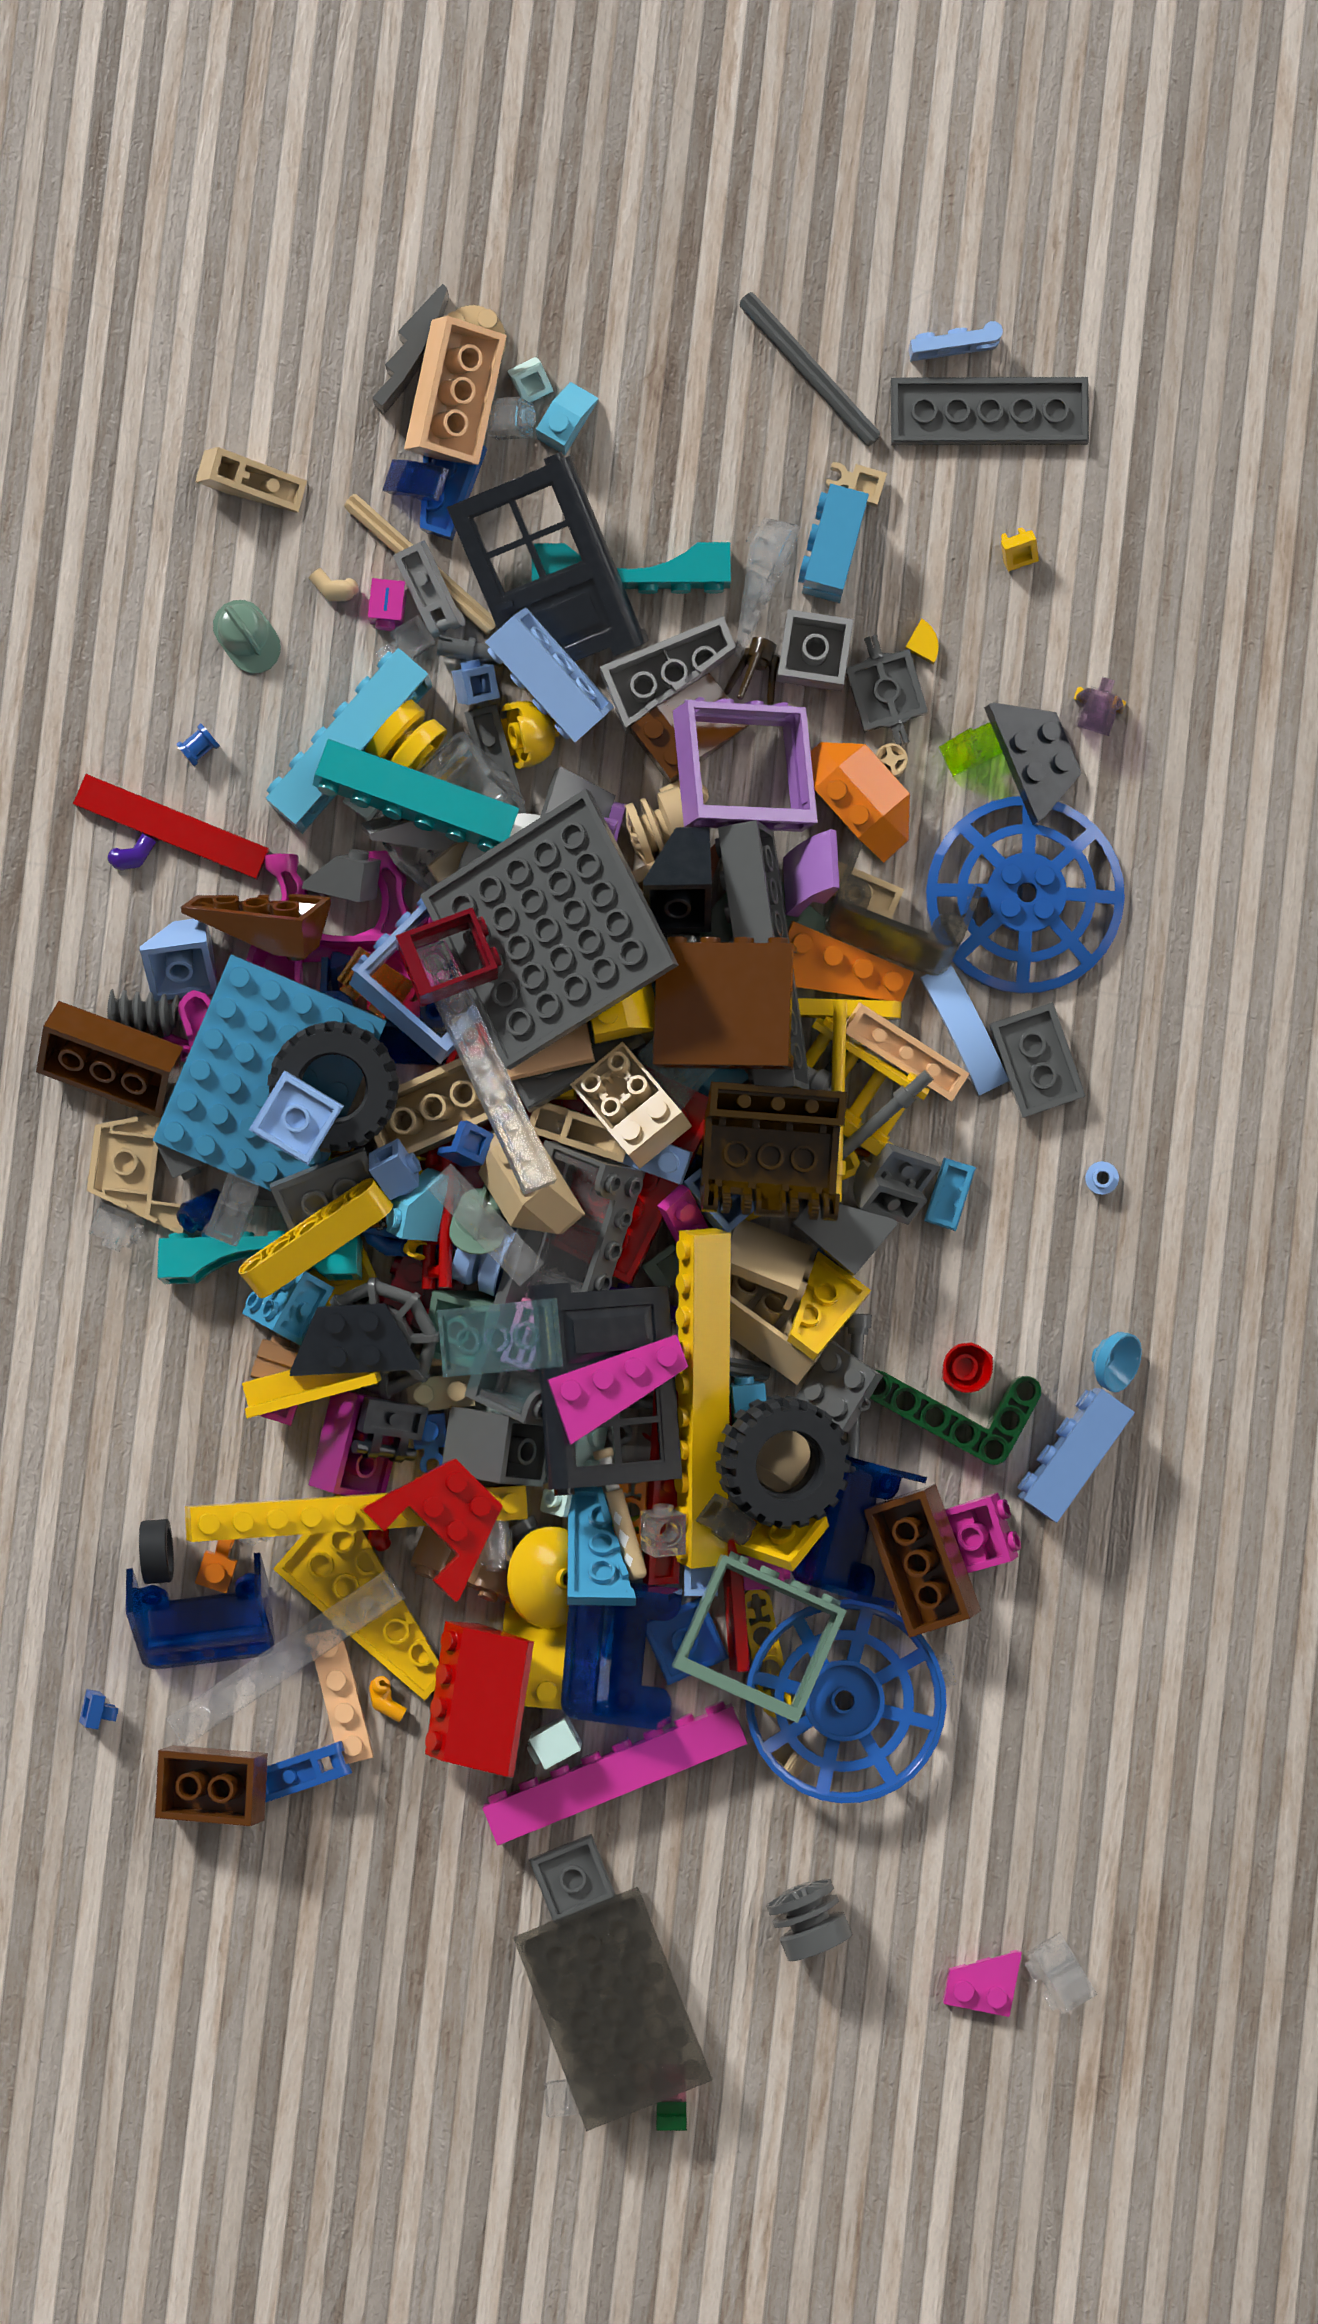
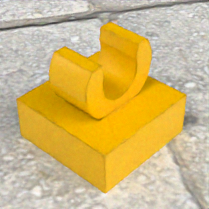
M1021 527L1018 528V535L1008 538L1006 533L1001 535L1003 562L1008 572L1039 561L1037 540L1032 530L1026 532Z

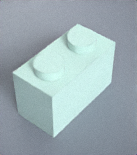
M566 1713L531 1732L527 1750L536 1765L542 1763L546 1770L580 1751L582 1741Z

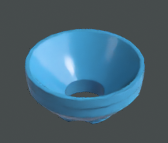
M1117 1332L1102 1340L1100 1345L1094 1349L1091 1358L1094 1364V1374L1098 1384L1106 1390L1120 1392L1134 1379L1142 1355L1141 1343L1135 1335Z

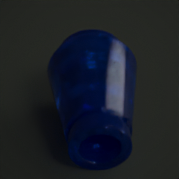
M213 1188L182 1203L180 1210L176 1213L179 1224L190 1233L202 1231L221 1207L225 1205L224 1195L218 1189Z

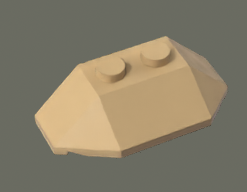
M515 1106L492 1127L491 1133L494 1136L485 1162L480 1166L478 1173L511 1227L563 1234L584 1216L585 1212L521 1108Z

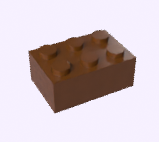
M176 1745L158 1750L155 1818L253 1826L265 1821L268 1753Z

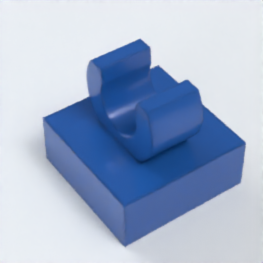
M86 1689L79 1720L85 1728L98 1730L101 1719L116 1722L119 1708L113 1704L105 1703L106 1696L100 1691Z

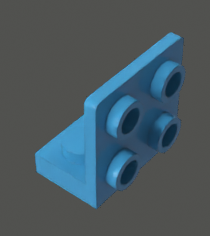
M305 1271L268 1297L259 1298L253 1291L246 1300L242 1314L301 1346L317 1307L326 1305L334 1287Z

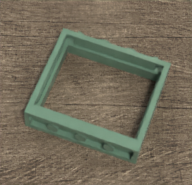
M732 1551L729 1557L720 1555L672 1667L798 1723L847 1610L839 1607L842 1601L823 1593L821 1598L810 1594L811 1587L792 1579L790 1584L779 1580L780 1573L763 1565H761L760 1570L748 1566L749 1559ZM726 1569L830 1615L791 1705L688 1659Z

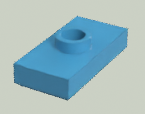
M943 1158L924 1218L925 1222L956 1231L976 1167Z

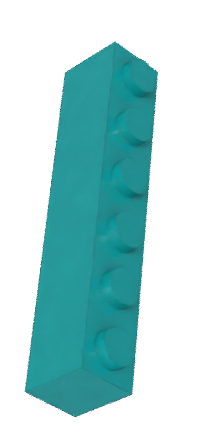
M331 739L327 740L312 785L318 787V790L325 795L332 797L340 795L348 798L352 804L358 807L368 808L370 806L381 810L382 814L388 818L395 820L403 818L412 821L421 830L432 831L434 829L445 833V836L454 842L463 843L467 841L475 844L479 850L485 853L510 837L519 811L518 807Z

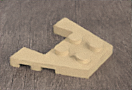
M149 1114L96 1124L87 1191L172 1232L183 1233L187 1205L152 1200L159 1151L156 1143L152 1140L162 1117L158 1118Z

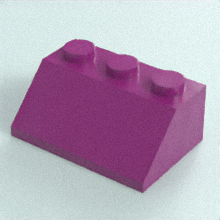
M352 1391L330 1396L309 1486L346 1496L386 1493L393 1462L389 1458L384 1457L367 1459L362 1454L352 1453L351 1450L354 1440L364 1441L368 1436V1433L357 1430L363 1398H381ZM383 1435L381 1444L391 1445L394 1442V1437Z

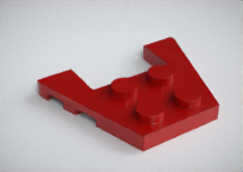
M453 1458L402 1487L387 1493L385 1496L364 1505L360 1510L381 1531H385L409 1507L456 1554L432 1581L453 1602H457L464 1591L503 1505L456 1458Z

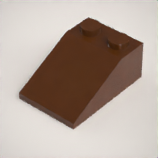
M710 673L667 699L630 726L632 736L669 784L679 779L673 710L685 703V700H695L698 697L704 698L706 702L729 699ZM696 722L699 762L701 763L749 725Z

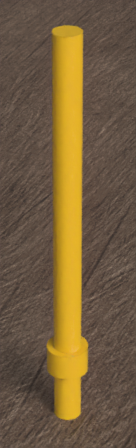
M834 999L831 1077V1091L845 1092L847 1000ZM844 1126L840 1127L836 1194H840V1202H842V1175H846V1161H843Z

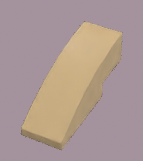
M550 1102L532 1112L529 1123L537 1135L623 1163L626 1152L598 1118Z

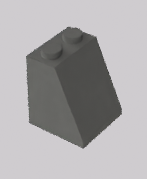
M802 1200L799 1204L797 1218H794L795 1220L791 1226L843 1270L854 1276L897 1226L898 1222L892 1218L839 1204L837 1221L822 1220L821 1209L819 1210L818 1219L810 1220L807 1200Z
M450 1406L442 1464L456 1458L476 1479L503 1484L543 1487L547 1473L543 1425L522 1423L499 1412Z

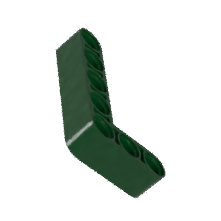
M880 1370L876 1371L883 1375L882 1378L885 1382L884 1390L879 1394H872L870 1399L981 1461L991 1465H999L1008 1458L1037 1405L1042 1391L1039 1382L1033 1377L1018 1376L1013 1379L986 1428ZM1023 1381L1029 1382L1033 1387V1395L1028 1400H1021L1016 1392L1017 1386ZM903 1391L911 1393L914 1398L913 1406L906 1411L899 1409L896 1404L897 1396ZM936 1407L942 1411L943 1420L940 1425L931 1427L927 1424L925 1416L929 1409ZM1011 1410L1016 1414L1018 1421L1014 1428L1006 1430L1002 1427L1000 1419L1004 1412ZM961 1424H968L972 1429V1437L966 1443H960L955 1437V1430ZM991 1440H997L1002 1448L1001 1454L995 1459H989L984 1452L985 1445Z

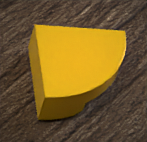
M921 618L905 649H909L911 653L934 665L938 655V639L931 625Z

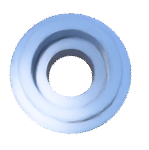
M1100 1161L1088 1168L1085 1182L1093 1193L1105 1195L1117 1187L1119 1174L1112 1164ZM1099 1172H1105L1108 1175L1106 1184H1100L1097 1181L1096 1177Z

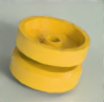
M411 699L402 704L383 723L368 743L365 752L419 771L439 748L446 737L447 730L435 719L423 723L425 711Z

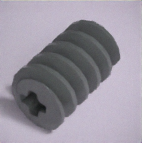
M111 989L107 1006V1018L131 1028L135 1024V1028L142 1032H145L148 1026L152 1035H156L160 1028H162L163 1034L170 1036L174 1027L176 1028L179 995H175L172 1004H168L166 994H162L157 1003L152 992H149L146 1001H142L139 991H136L133 999L129 1000L126 990H122L119 999H116L114 990Z

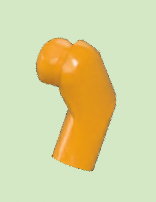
M378 1676L369 1685L372 1707L400 1723L407 1708L392 1700L389 1679L384 1676Z

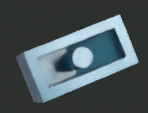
M570 382L552 401L536 428L537 439L558 452L562 451L563 455H566L599 398Z
M433 1168L425 1169L419 1175L418 1187L406 1196H398L392 1199L393 1208L386 1215V1231L401 1239L437 1242L449 1176Z

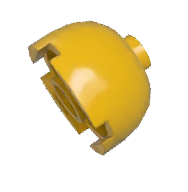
M516 701L505 704L502 707V711L507 710V718L501 719L510 755H515L518 760L513 765L518 769H523L542 763L551 755L555 746V737L559 736V732L555 728L557 722L551 718L549 713L545 715L540 712L531 701Z

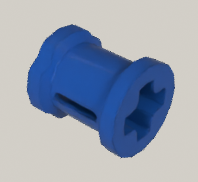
M201 723L197 726L198 730L184 742L179 741L176 744L193 766H196L198 760L212 748L217 749L220 747Z

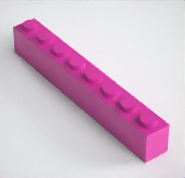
M719 1701L705 1708L706 1713L694 1718L692 1713L674 1720L676 1725L664 1731L661 1726L644 1732V1739L634 1743L630 1739L623 1740L612 1745L613 1751L602 1756L599 1751L582 1757V1764L569 1768L568 1764L549 1771L551 1777L538 1781L537 1777H533L519 1783V1790L507 1794L506 1789L487 1796L489 1802L484 1803L482 1808L497 1846L748 1744L733 1704L725 1705L724 1701Z

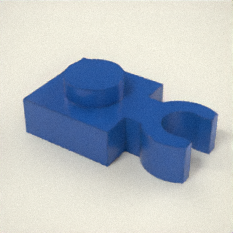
M445 1413L427 1415L422 1441L413 1440L416 1450L424 1449L425 1455L420 1460V1468L423 1473L428 1472L427 1462L430 1458L437 1459L439 1466L442 1465L443 1455L439 1453V1447H445L447 1433Z

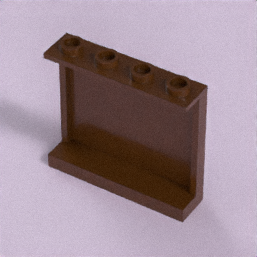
M667 937V943L679 966L656 979L653 1064L658 1068L793 1070L794 1056L791 1054L794 953H797V948L794 944L788 943V938L770 937L768 938V943H754V938L735 937L734 943H721V938L701 937L700 942H687L685 937Z

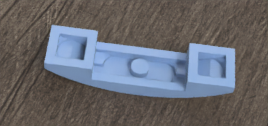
M948 963L920 977L933 1006L937 1008L965 1065L966 1072L970 1073L969 1078L978 1096L1008 1082L1007 1075L991 1039L952 965Z

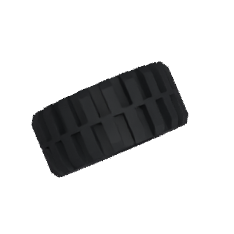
M327 1021L308 1026L287 1040L271 1064L272 1068L268 1075L267 1085H269L270 1095L284 1071L302 1080L308 1066L314 1060L325 1055H341L356 1063L365 1078L366 1091L364 1099L353 1113L342 1118H336L318 1148L320 1152H345L368 1143L385 1127L397 1104L399 1078L395 1061L391 1058L388 1048L383 1042L374 1037L373 1033L367 1029L359 1028L352 1023Z
M778 1395L767 1396L766 1401L756 1399L750 1402V1409L747 1411L740 1409L733 1415L737 1420L732 1426L726 1424L722 1433L727 1435L724 1443L718 1442L716 1452L721 1454V1460L716 1461V1472L722 1475V1478L719 1480L722 1490L728 1493V1499L734 1506L752 1519L769 1527L775 1525L779 1529H790L792 1525H796L801 1528L808 1526L810 1523L809 1519L812 1517L820 1520L826 1516V1512L823 1509L828 1505L834 1508L840 1501L835 1497L839 1489L845 1491L848 1485V1481L843 1479L845 1472H851V1461L846 1459V1454H849L851 1451L849 1443L842 1439L844 1435L842 1428L839 1424L832 1421L833 1417L826 1411L797 1397L787 1395L785 1398H782ZM783 1431H794L802 1435L809 1445L810 1463L803 1479L793 1488L777 1493L769 1491L760 1484L757 1477L756 1462L758 1454L765 1442L772 1436Z

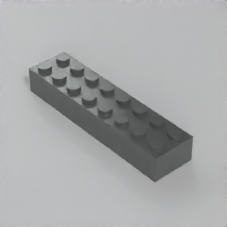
M757 820L719 827V838L715 839V847L718 857L722 858L724 870L720 871V882L723 890H727L728 903L725 904L724 910L727 922L731 923L733 936L729 937V943H734L735 937L754 938V943H768V938L783 937L788 938V943H790L774 831ZM794 968L791 1022V1054L794 1056L793 1070L748 1069L749 1083L752 1085L810 1089Z

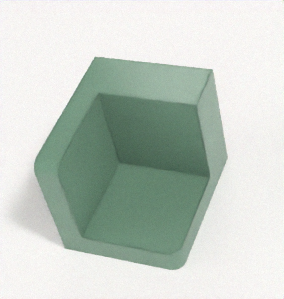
M672 1244L642 1266L655 1287L668 1286L669 1289L676 1284V1277L679 1274V1259L676 1254L675 1244Z

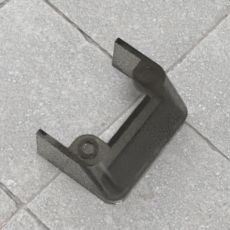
M855 839L839 881L840 888L835 892L825 918V928L828 934L839 941L929 975H940L946 972L966 934L983 888L973 884L962 915L959 916L954 913L939 915L934 920L929 933L867 910L871 899L870 886L865 880L851 875L863 845L862 841Z

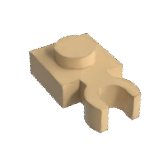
M833 462L831 464L830 470L838 472L841 478L838 481L827 479L825 484L827 488H829L831 483L868 493L867 505L878 506L887 473L855 464L852 473L847 471L846 467L841 463Z

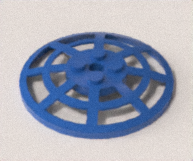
M1021 796L989 802L970 812L947 833L934 854L926 885V906L931 929L941 949L951 962L967 976L982 985L1002 992L1017 994L1042 993L1058 989L1077 980L1092 969L1104 956L1116 937L1122 920L1125 901L1124 879L1119 860L1110 842L1094 823L1082 813L1060 802H1057L1052 809L1064 813L1086 828L1074 841H1071L1067 836L1054 829L1042 825H1032ZM1022 805V824L1001 828L985 838L971 825L978 818L994 810ZM961 834L974 848L963 863L958 883H938L939 871L944 857L953 841ZM1022 834V853L1005 859L992 846V844L1005 837ZM1036 835L1052 839L1065 849L1052 861L1042 855L1035 854ZM1095 839L1103 848L1110 863L1115 891L1096 889L1092 868L1082 852ZM982 854L994 866L995 870L992 872L988 884H968L972 868ZM1074 858L1083 873L1086 889L1066 886L1061 870ZM1023 884L1031 885L1036 892L1035 899L1031 902L1022 901L1017 894L1018 887ZM937 897H957L961 918L971 934L957 949L949 940L942 925L937 906ZM968 897H984L987 899L992 916L980 927L977 926L970 912ZM1066 901L1085 902L1081 919L1075 929L1071 931L1059 917ZM1095 903L1113 904L1114 911L1108 931L1097 949L1090 954L1079 938L1083 935L1091 921ZM1001 925L1011 931L1018 932V951L1002 947L988 937ZM1050 927L1062 940L1048 949L1031 952L1032 933ZM981 945L998 957L1009 961H1016V982L991 976L973 966L965 958ZM1069 949L1081 963L1072 971L1057 978L1041 982H1029L1031 962L1051 959Z
M845 1599L840 1600L842 1602L839 1607L845 1610L860 1611L855 1630H838L834 1639L852 1640L847 1660L829 1662L826 1658L804 1708L806 1715L800 1718L798 1723L793 1722L789 1725L787 1718L775 1713L781 1731L764 1741L755 1715V1704L745 1700V1713L750 1735L759 1754L769 1768L786 1784L805 1795L822 1801L861 1803L881 1798L899 1789L914 1778L928 1762L939 1742L944 1727L947 1708L946 1686L940 1664L933 1649L922 1634L910 1637L918 1649L901 1659L886 1643L868 1634L873 1615H876L897 1626L908 1636L900 1615L871 1602ZM808 1606L793 1613L778 1624L763 1641L754 1656L746 1685L754 1689L756 1685L775 1689L774 1698L783 1702L785 1692L795 1695L801 1682L788 1679L795 1664L804 1654L808 1652L810 1657H812L822 1635L820 1633L814 1636L805 1619L814 1614L822 1613V1611ZM793 1626L802 1644L787 1658L778 1676L760 1672L763 1660L772 1645L785 1631ZM864 1645H869L879 1651L891 1664L874 1674L868 1667L860 1663ZM923 1661L926 1662L934 1687L935 1706L933 1717L913 1712L914 1691L907 1670ZM897 1676L900 1679L903 1690V1709L885 1704L882 1685ZM845 1690L851 1693L853 1704L847 1710H840L835 1705V1697L840 1691ZM881 1717L898 1721L899 1725L893 1736L882 1748H879L870 1732L877 1726ZM913 1725L930 1730L924 1745L915 1759L905 1770L896 1775L886 1757L902 1742L909 1726ZM814 1727L820 1734L827 1737L823 1757L808 1750L797 1739V1736ZM858 1739L868 1755L865 1758L854 1761H836L840 1741ZM788 1743L802 1758L820 1767L816 1787L808 1785L791 1775L776 1761L771 1753ZM874 1765L885 1782L877 1787L858 1792L830 1791L833 1771H857Z

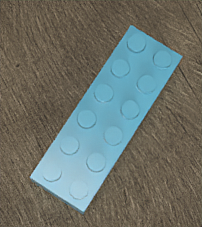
M399 648L393 654L389 651L381 658L377 664L379 670L372 678L367 676L359 683L355 689L357 695L350 703L345 701L336 709L333 714L335 720L329 727H321L312 737L311 742L313 745L305 754L302 751L299 752L290 762L289 767L291 770L282 779L278 776L268 787L267 792L269 795L266 797V800L271 807L302 834L335 798L321 793L318 787L312 786L314 775L327 740L331 739L365 752L368 743L378 729L402 704L411 699L418 703L432 688L433 685L429 674Z

